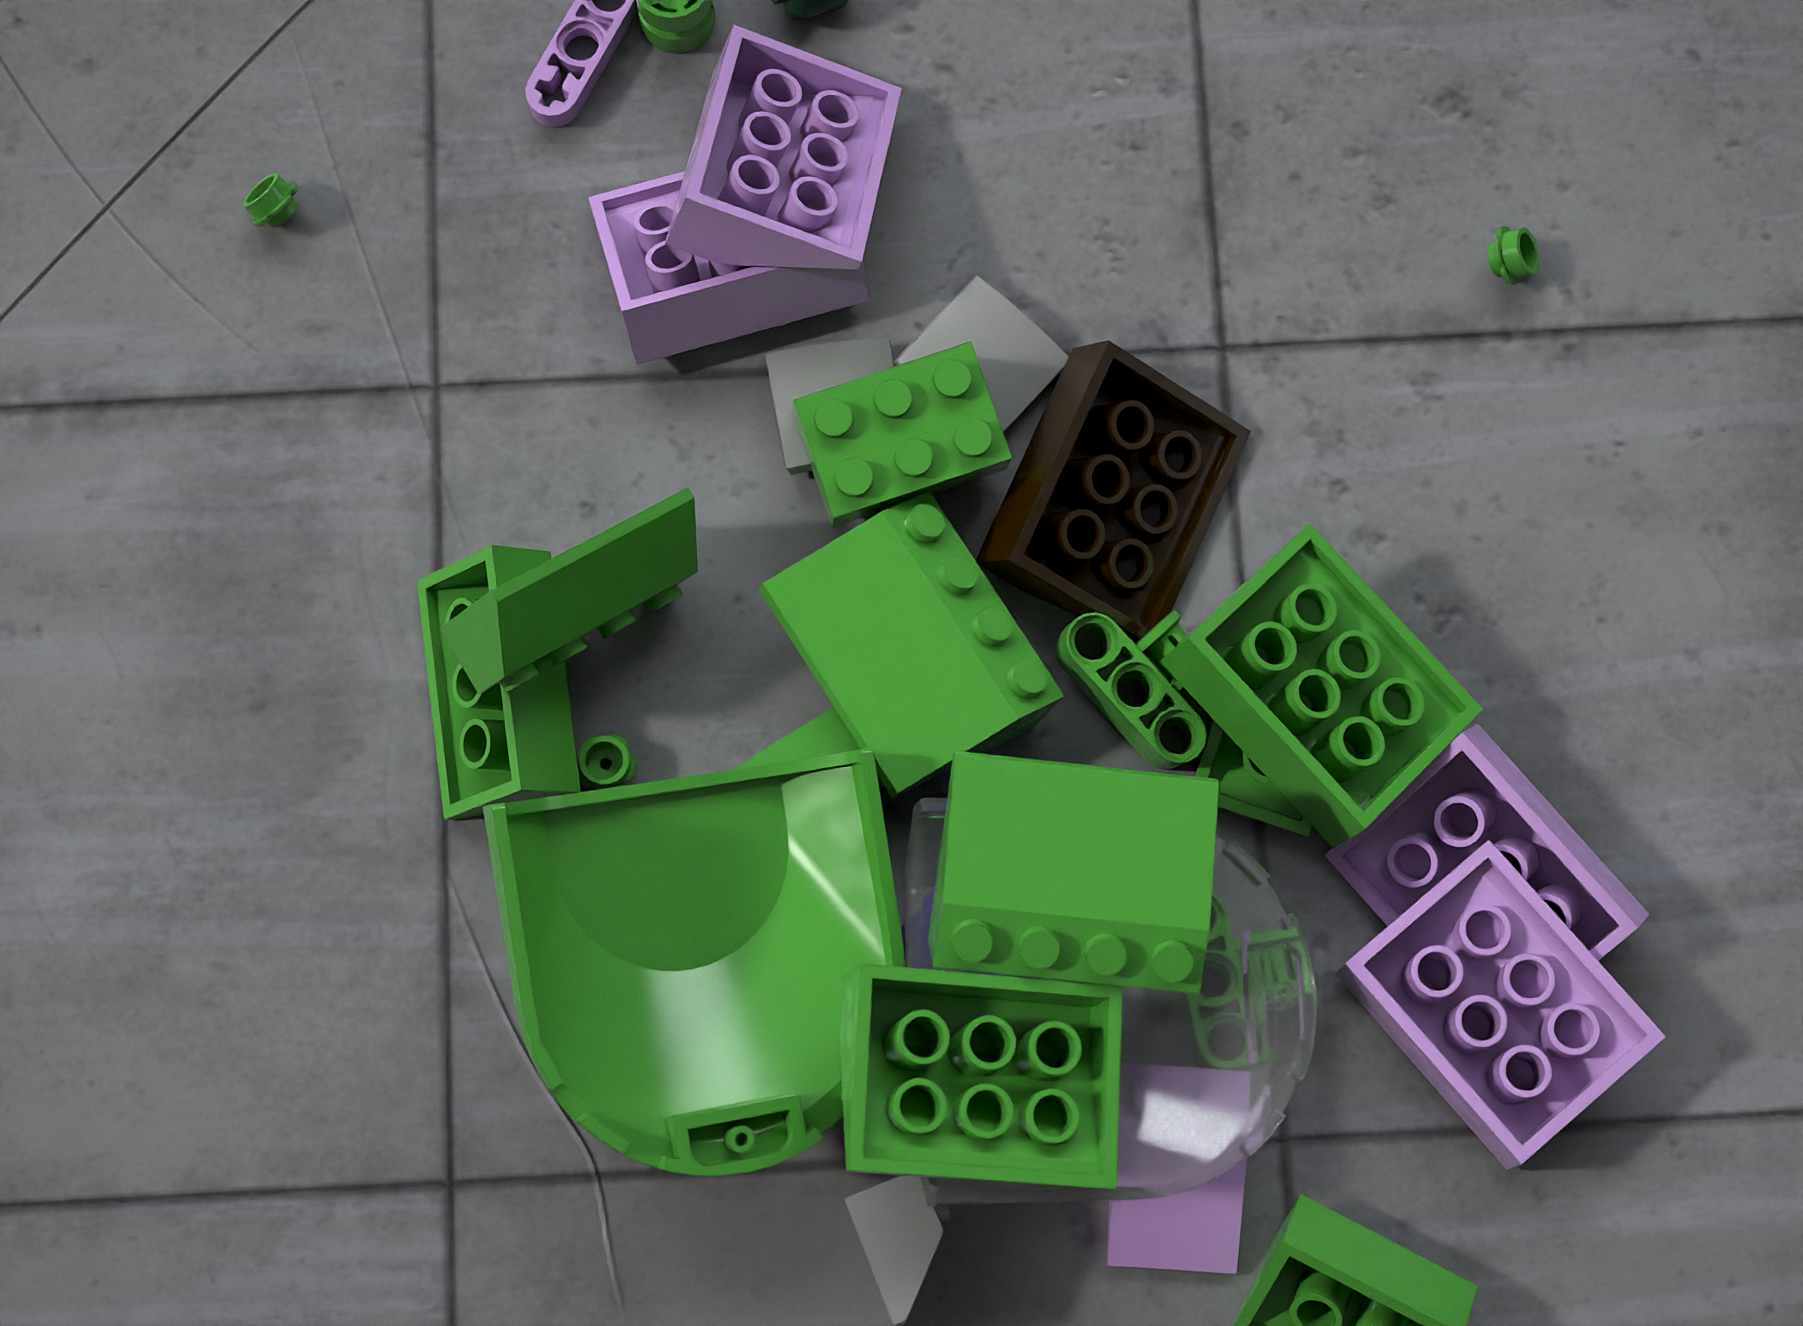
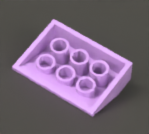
M733 25L713 71L665 244L722 265L858 270L863 259L902 88Z
M685 171L588 197L636 365L870 301L863 259L858 270L722 265L666 245V238Z
M1479 724L1467 729L1454 739L1365 830L1334 849H1330L1325 854L1327 859L1387 927L1488 840L1494 844L1598 961L1634 932L1649 916V913Z
M1490 840L1463 861L1335 973L1506 1170L1523 1164L1666 1037Z

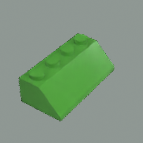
M689 487L635 514L494 588L443 625L440 629L477 693L481 694L499 683L504 691L508 693L538 676L540 673L534 664L550 656L555 666L589 647L583 637L599 630L603 639H606L637 621L631 612L634 609L646 604L649 611L653 613L683 596L678 584L698 572L695 498Z
M490 545L417 580L444 820L484 816L483 806L581 792L579 763L576 757L571 717L572 707L568 693L565 662L555 666L549 656L534 664L540 674L518 688L506 693L499 683L487 691L478 694L440 629L489 591L552 559L551 551Z

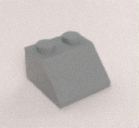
M900 1175L844 1198L893 1326H902L907 1323L942 1240L944 1231L941 1222L950 1219L947 1203L936 1178L924 1183L922 1177Z

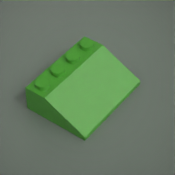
M930 491L878 513L766 580L758 588L860 749L870 747L873 749L877 775L892 799L951 770L954 751L983 754L1033 729L1064 697V694Z
M1311 523L1306 525L1160 660L1165 668L1333 849L1365 830L1483 710Z
M954 751L928 936L933 966L935 968L1200 994L1210 932L1219 781L1213 778Z
M871 964L857 965L843 976L840 1054L846 1171L1116 1190L1123 986Z

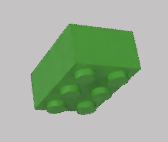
M971 341L793 400L792 413L832 528L884 511L928 491L931 494H935L1004 471L1012 459Z

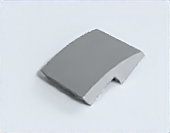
M975 276L893 363L899 365L971 341L1004 432L1064 368L1069 356L1014 304L980 277Z
M889 338L827 342L765 354L785 465L790 475L812 471L792 413L793 400L895 366Z

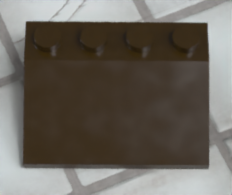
M1109 340L1075 347L1070 353L975 561L982 568L1021 591L1077 616L1093 612L1104 614L1112 619L1130 639L1138 642L1172 611L1251 431Z

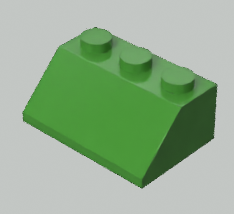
M1300 1194L1278 1231L1233 1326H1467L1478 1286Z

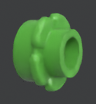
M277 172L262 179L247 194L242 204L252 215L251 220L253 224L259 227L269 223L272 228H276L288 220L299 205L292 197L297 193L298 185L295 181L287 183Z
M1507 226L1500 227L1496 232L1497 238L1487 248L1489 266L1496 277H1503L1507 283L1511 285L1522 283L1525 277L1534 275L1539 270L1540 258L1536 241L1531 232L1525 227L1511 230Z
M616 734L593 736L586 740L578 751L579 781L585 787H594L595 790L623 786L626 781H631L637 771V758L634 754L630 753L628 741ZM604 759L612 761V766L608 770H604L600 766L601 761Z

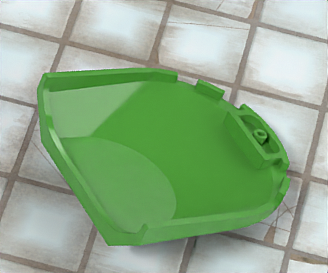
M871 747L759 766L483 806L514 1003L521 1034L530 1058L542 1081L558 1104L578 1125L617 1153L641 1164L669 1172L695 1176H726L771 1167L797 1156L823 1139L822 1134L843 1116L840 1054L843 976L859 964L905 967L902 931L874 752Z

